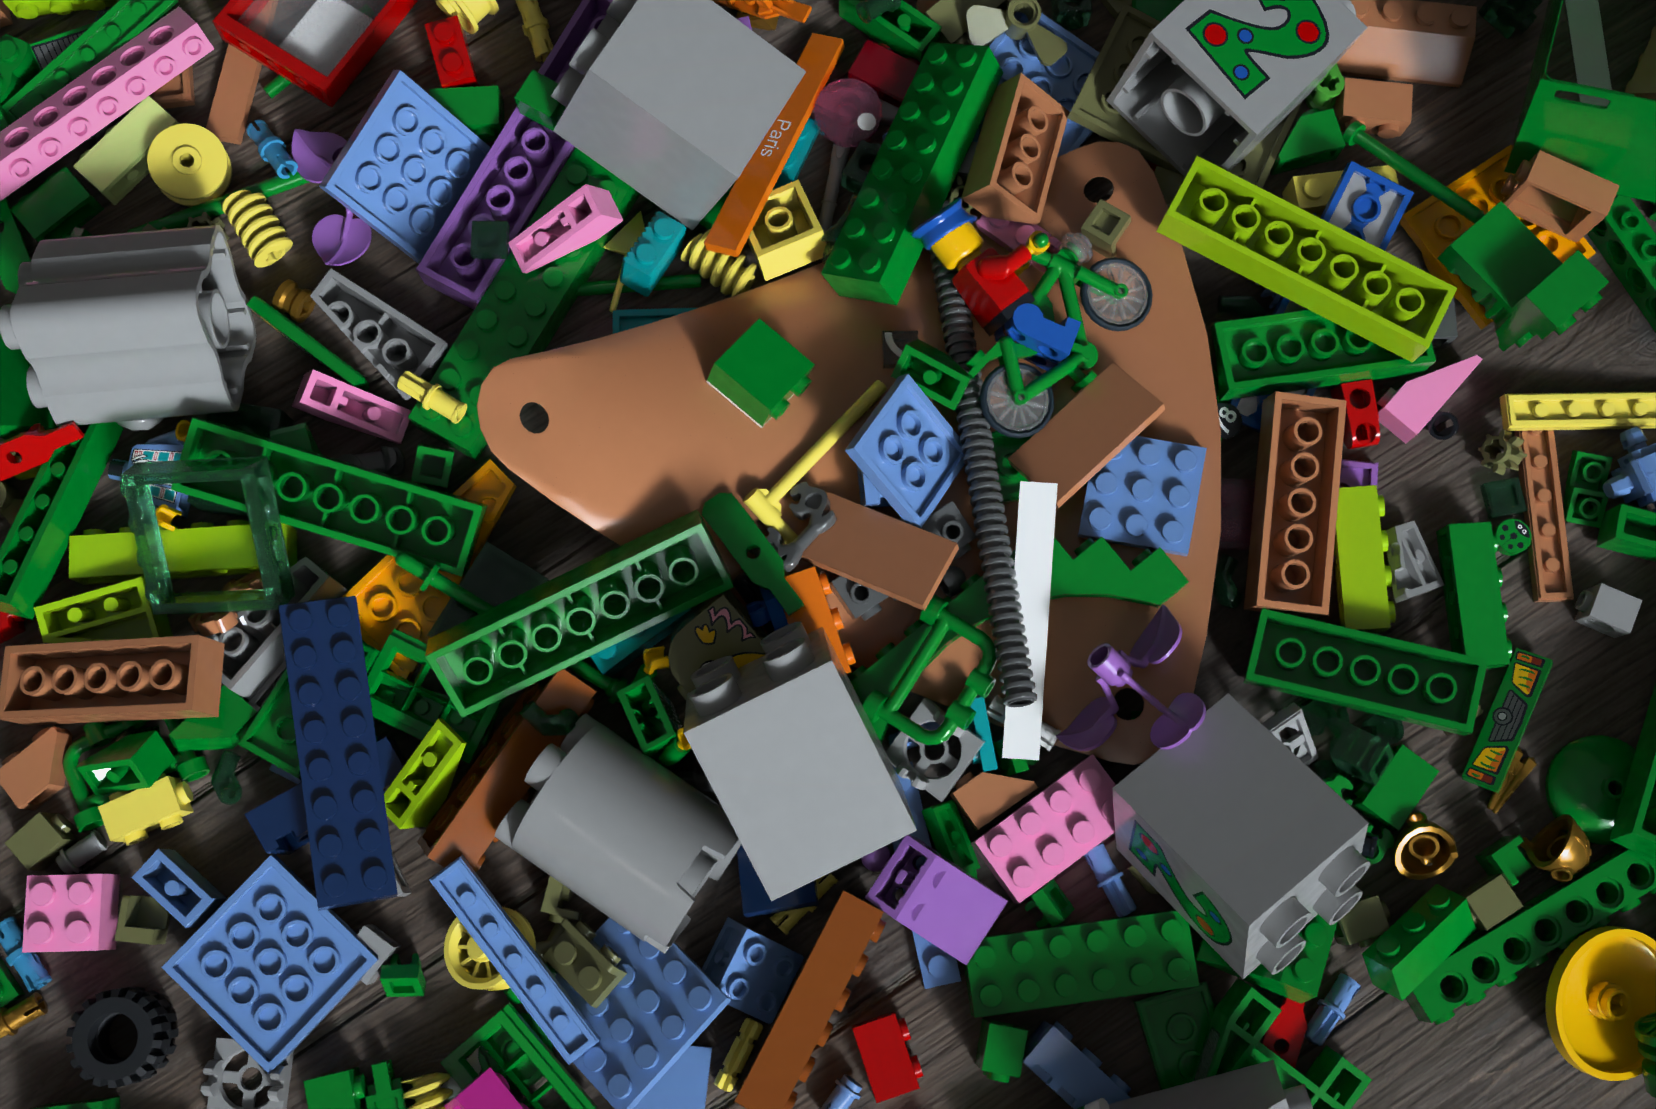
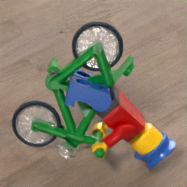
M959 197L917 226L912 231L911 236L915 239H921L924 248L932 250L946 269L953 270L957 268L959 272L952 278L954 286L989 337L994 334L996 343L986 354L980 349L965 364L970 369L968 374L974 378L988 362L998 359L999 366L988 374L980 390V405L985 419L992 428L1003 435L1015 438L1029 437L1043 429L1051 418L1054 409V396L1051 388L1053 384L1069 375L1075 381L1071 389L1076 393L1090 384L1097 376L1093 370L1087 374L1081 371L1090 369L1097 363L1098 351L1092 343L1087 341L1074 285L1080 287L1082 305L1092 321L1107 330L1125 331L1138 326L1148 315L1153 297L1151 284L1140 267L1123 258H1105L1093 264L1089 269L1082 266L1083 262L1090 261L1093 252L1090 240L1081 233H1066L1062 238L1057 254H1051L1046 251L1050 246L1047 234L1041 233L1042 231L1033 232L1027 239L1026 245H1019L1007 255H999L992 247L981 253L980 249L984 241L972 225L978 217L968 213L962 207V198ZM1031 260L1045 266L1046 269L1032 293L1029 292V289L1019 278L1030 266ZM1057 279L1067 318L1059 324L1055 323L1053 305L1047 297ZM1024 359L1046 370V372L1042 374L1035 367H1032L1025 363H1019L1018 360Z

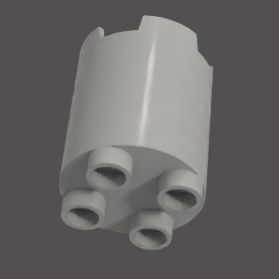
M587 713L582 715L574 724L560 748L551 743L537 757L524 780L536 789L531 803L529 804L525 800L520 799L503 818L494 835L495 838L529 860L640 940L648 942L663 953L668 951L689 924L691 918L687 915V912L695 902V896L708 877L718 881L742 845L722 806Z

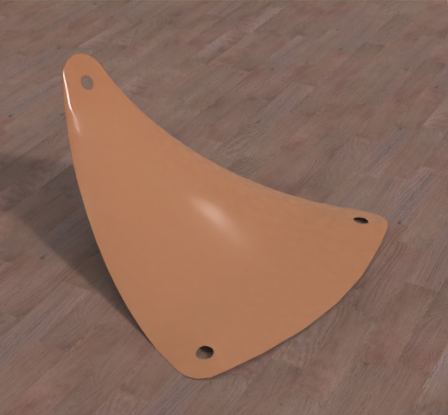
M1095 142L1057 157L1042 217L1037 225L1050 233L1052 237L1057 238L1065 246L1066 243L1075 245L1082 254V259L1077 260V265L1079 266L1082 265L1089 269L1096 262L1107 258L1083 244L1081 227L1097 205V203L1089 201L1085 197V185L1092 178L1105 177L1109 179L1113 184V193L1105 202L1131 216V223L1116 243L1115 257L1131 261L1142 269L1151 284L1153 297L1150 311L1143 322L1129 330L1112 331L1100 327L1091 320L1082 305L1080 287L1074 285L1087 341L1092 343L1098 351L1097 363L1092 368L1081 371L1087 374L1093 370L1098 376L1114 362L1164 403L1166 410L1138 436L1207 448L1189 553L1187 557L1166 553L1189 581L1185 587L1163 604L1171 611L1181 625V640L1176 649L1161 663L1152 664L1149 662L1146 668L1133 667L1131 665V670L1133 671L1131 678L1165 707L1169 708L1178 695L1194 693L1207 636L1221 535V428L1208 335L1183 247L1176 241L1156 232L1168 210L1156 175L1137 149L1120 142ZM972 208L970 214L978 217L972 225L984 241L980 249L981 253L990 247L994 248L999 255L1010 253L977 228L976 222L983 214ZM923 247L897 305L839 296L821 274L826 263L825 261L736 296L669 318L597 339L509 359L492 368L481 384L477 402L480 430L491 452L510 471L549 500L620 546L698 509L730 572L733 582L744 571L703 518L702 510L704 503L718 493H732L764 536L768 537V528L743 502L744 497L754 488L767 489L769 491L876 380H880L887 387L885 393L792 487L794 488L799 483L807 482L809 486L822 489L826 494L830 492L860 504L857 465L844 450L896 381L891 375L900 357L889 348L884 333L891 332L894 343L902 351L907 343L920 339L947 354L945 351L946 343L943 341L944 333L941 329V313L938 310L939 303L937 302V293L935 292L936 284L933 280V265L930 262L931 255L929 250ZM1031 264L1019 278L1029 289V292L1032 293L1044 272H1041ZM1108 265L1100 268L1096 273L1118 284L1126 285L1128 294L1116 304L1110 305L1104 299L1088 292V299L1092 309L1099 317L1110 323L1122 324L1132 321L1140 314L1145 303V291L1141 280L1134 272L1123 266ZM1057 279L1047 297L1053 305L1055 323L1059 324L1067 318ZM972 314V329L975 332L976 349L978 351L981 349L986 354L996 343L994 334L989 337ZM759 318L815 364L808 376L812 380L808 388L799 397L794 394L788 400L790 405L778 420L772 417L762 428L706 382L713 364ZM998 359L988 362L981 369V379L983 382L988 374L999 366ZM1024 359L1018 360L1019 363H1025L1032 367H1035L1042 374L1046 372V370ZM1021 371L1024 386L1036 379L1030 373ZM999 374L990 384L987 395L988 408L995 420L1002 426L1013 428L1039 422L1043 417L1047 402L1045 391L1018 409L1011 410L1006 405L1007 397L1002 375ZM1069 375L1051 386L1054 396V409L1050 419L1083 390L1081 389L1075 393L1071 389L1075 381ZM928 397L960 437L961 434L958 432L959 423L956 420L957 413L955 410ZM535 402L545 409L549 419L545 431L534 434L524 428L520 420V411L525 404ZM990 425V429H989V430H990L991 432L996 431V430H995L994 428H992L991 425ZM964 465L933 512L953 501L975 533L977 528L974 527V520L976 518L972 516V509L974 507L970 505L972 497L968 492L970 486L967 484L968 475L965 473L967 465ZM1087 486L1081 487L1060 508L1056 506L1054 537L1072 559L1077 557L1074 550L1087 540V538L1078 537ZM791 488L779 501L781 504V518L799 535L808 526L810 517L802 521L792 513L789 505L791 503L798 504L799 501H793L790 495ZM1019 501L1003 504L1005 512L1002 514L1007 518L1004 525L1008 526L1007 536L1010 537V544L1008 546L1012 548V552L1016 549ZM892 506L870 508L904 522ZM978 538L969 542L972 547L970 551L958 559L952 560L950 566H956L963 570L966 580L976 573L980 577L985 573L981 570V563L983 561L979 559V552L982 550L977 547V542L980 540ZM1107 542L1130 570L1135 568L1131 562L1146 550ZM748 551L747 557L755 559V555ZM800 559L796 567L790 572H786L784 569L785 576L814 567L815 565ZM815 566L819 574L826 573L829 582L839 576ZM938 586L934 594L942 599L946 598L947 596ZM735 587L731 588V592L746 608L747 603ZM833 590L832 594L826 595L831 609L837 607L844 625V628L840 629L839 633L843 644L850 642L856 663L851 666L857 669L862 665L868 669L878 661L875 655L891 642L896 646L906 638L904 631L920 619L922 612L921 609L900 600L894 601L889 596L879 603L882 610L866 621L861 616L857 619H852ZM961 590L959 593L955 594L950 598L952 600L955 599L959 594L963 592V590ZM1060 598L1050 600L1042 721L1063 732L1087 705L1097 698L1106 697L1101 685L1095 681L1097 674L1087 665L1089 655L1099 645L1108 643L1116 651L1122 650L1129 656L1133 646L1160 607L1154 608L1112 598ZM990 619L976 627L985 632L993 642L996 640L992 636V629L995 627L990 625ZM960 637L951 643L923 670L911 692L950 707L965 687L969 674L980 663L982 659L981 649L964 637ZM1000 660L996 661L994 669L990 676L996 679V682L989 695L984 698L986 710L990 709L989 706L996 695H999L1001 698L1006 697V694L1001 693V687L1004 683L999 681V675L1002 672L998 670L997 664ZM1125 684L1122 687L1109 685L1113 696H1115L1116 693L1119 692L1121 689H1133L1128 684ZM1143 697L1144 708L1137 718L1124 720L1118 717L1116 713L1114 714V717L1117 719V726L1111 736L1101 746L1090 751H1077L1063 744L1058 738L1054 746L1089 756L1093 754L1096 758L1110 762L1130 765L1143 763L1160 749L1152 743L1150 732L1155 721L1163 713ZM990 716L988 717L989 723L1004 728V724Z

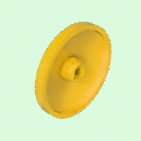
M1618 926L1599 927L1575 939L1564 950L1555 964L1546 992L1547 1025L1557 1050L1574 1068L1593 1077L1608 1081L1627 1080L1643 1073L1642 1061L1645 1058L1638 1051L1639 1040L1636 1038L1634 1025L1641 1017L1656 1012V941L1646 934Z

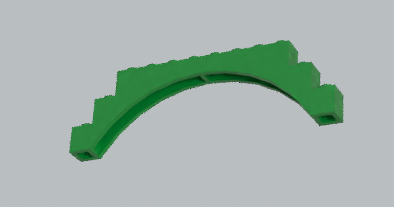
M1054 537L1050 600L1060 598H1112L1159 608L1189 582L1160 547L1153 553L1147 548L1131 562L1135 568L1130 570L1103 537H1100L1096 542L1092 538L1083 542L1074 550L1077 555L1074 559L1070 557ZM1016 549L1012 552V555L1010 556L1012 559H1014V566L1011 567L1013 569L1015 567ZM978 573L974 574L960 586L963 592L952 600L949 596L944 598V600L949 602L948 611L975 627L993 617L988 614V607L991 605L986 602V596L989 594L984 590V586L987 583L983 581V577H980ZM920 619L904 631L906 638L896 646L891 642L875 655L878 661L867 669L862 665L848 676L862 706L875 689L888 697L891 695L932 629L930 625L923 623ZM949 629L926 667L951 643L962 636ZM879 718L876 722H870L882 744L890 724Z

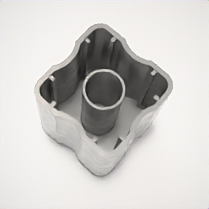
M220 225L46 239L39 241L30 262H22L18 270L19 289L12 304L3 305L0 309V333L5 345L11 350L21 349L25 359L31 364L26 377L30 400L37 408L48 407L57 426L60 427L72 421L76 425L238 411L244 392L246 367L252 361L256 345V328L251 310L246 305L248 303L246 295L242 291L237 279L233 257L225 233Z

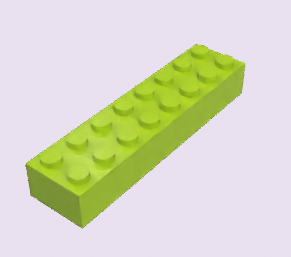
M1196 156L1156 231L1412 363L1429 348L1457 290V287L1199 156Z

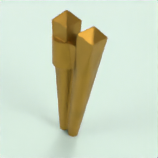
M1519 747L1499 794L1492 792L1486 808L1492 810L1495 814H1497L1537 765L1534 757L1524 758L1520 762L1523 753Z

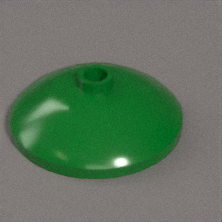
M1603 735L1578 738L1562 747L1552 759L1545 779L1546 798L1554 817L1557 818L1563 814H1569L1577 822L1591 844H1617L1609 839L1636 749L1622 740ZM1610 782L1616 786V793L1614 795L1608 789Z

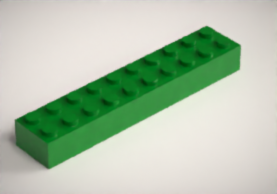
M575 147L524 230L585 184L609 190L623 220L627 217L640 193ZM624 221L598 240L527 274L522 273L511 250L429 382L433 385L440 384L444 392L460 402L466 403L468 408L459 423L454 424L451 420L431 408L425 410L422 407V403L417 401L408 416L415 427L478 461L487 446V442L480 430L477 412L481 384L492 368L512 358L545 351L577 299V292L580 286L588 281L605 253L606 249L603 247L616 235Z

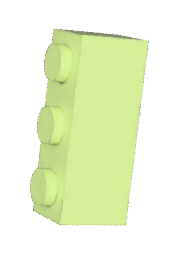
M148 96L132 107L129 113L117 125L110 127L104 137L91 149L86 150L73 167L113 205H116L149 174L147 154L153 139L164 129L179 123Z

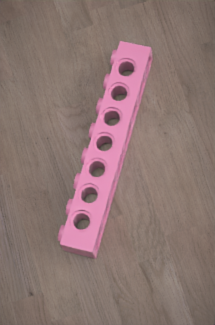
M178 6L0 131V201L214 50L197 22Z

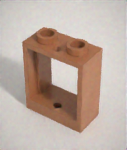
M1539 150L1530 161H1522L1515 176L1512 174L1508 176L1501 188L1500 194L1505 195L1502 202L1514 215L1577 243L1608 215L1620 185Z

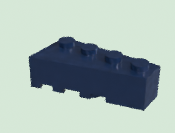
M377 736L378 757L383 792L385 793L407 763V760L394 739L388 737L382 739L381 736ZM302 782L245 813L248 822L266 853L290 855L309 843Z

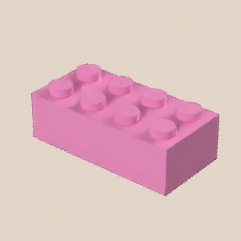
M1093 754L971 843L1014 904H1020L1115 832L1112 788L1116 784Z

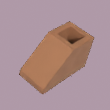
M54 726L47 727L35 734L32 738V743L24 750L14 752L2 761L0 785L19 809L36 810L65 786L66 776L62 762L66 750L72 743L73 735L69 730Z

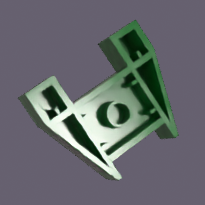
M1237 978L1215 1008L1192 1082L1274 1060L1283 1090L1305 1084L1313 1109H1351L1372 1079L1327 1045L1305 1075L1301 1074L1259 1042L1282 1010L1244 981Z

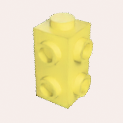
M165 773L161 774L149 788L116 792L109 796V802L98 806L110 841L124 842L127 846L146 840L149 837L147 832L161 827V830H167L184 822L182 817L194 812L190 803L193 801V794L189 785L185 781L181 782L180 778L166 776Z

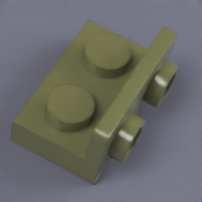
M564 918L560 924L566 930L542 957L590 1006L597 1009L627 974L618 965L622 959L608 945L604 944L601 948L593 940L597 935L596 932L585 922L579 920L576 924Z

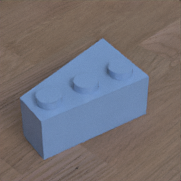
M1043 1021L1026 1041L1023 1063L1073 1109H1077L1100 1098H1104L1108 1104L1130 1099L1127 1094L1131 1088L1117 1075L1113 1074L1109 1078L1100 1070L1099 1067L1102 1062L1086 1047L1080 1051L1071 1042L1074 1036L1057 1021L1054 1025Z

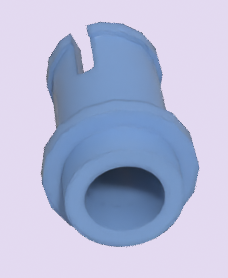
M844 1074L841 1079L837 1078L835 1080L837 1086L819 1109H848L854 1099H860V1091L863 1087L855 1079Z

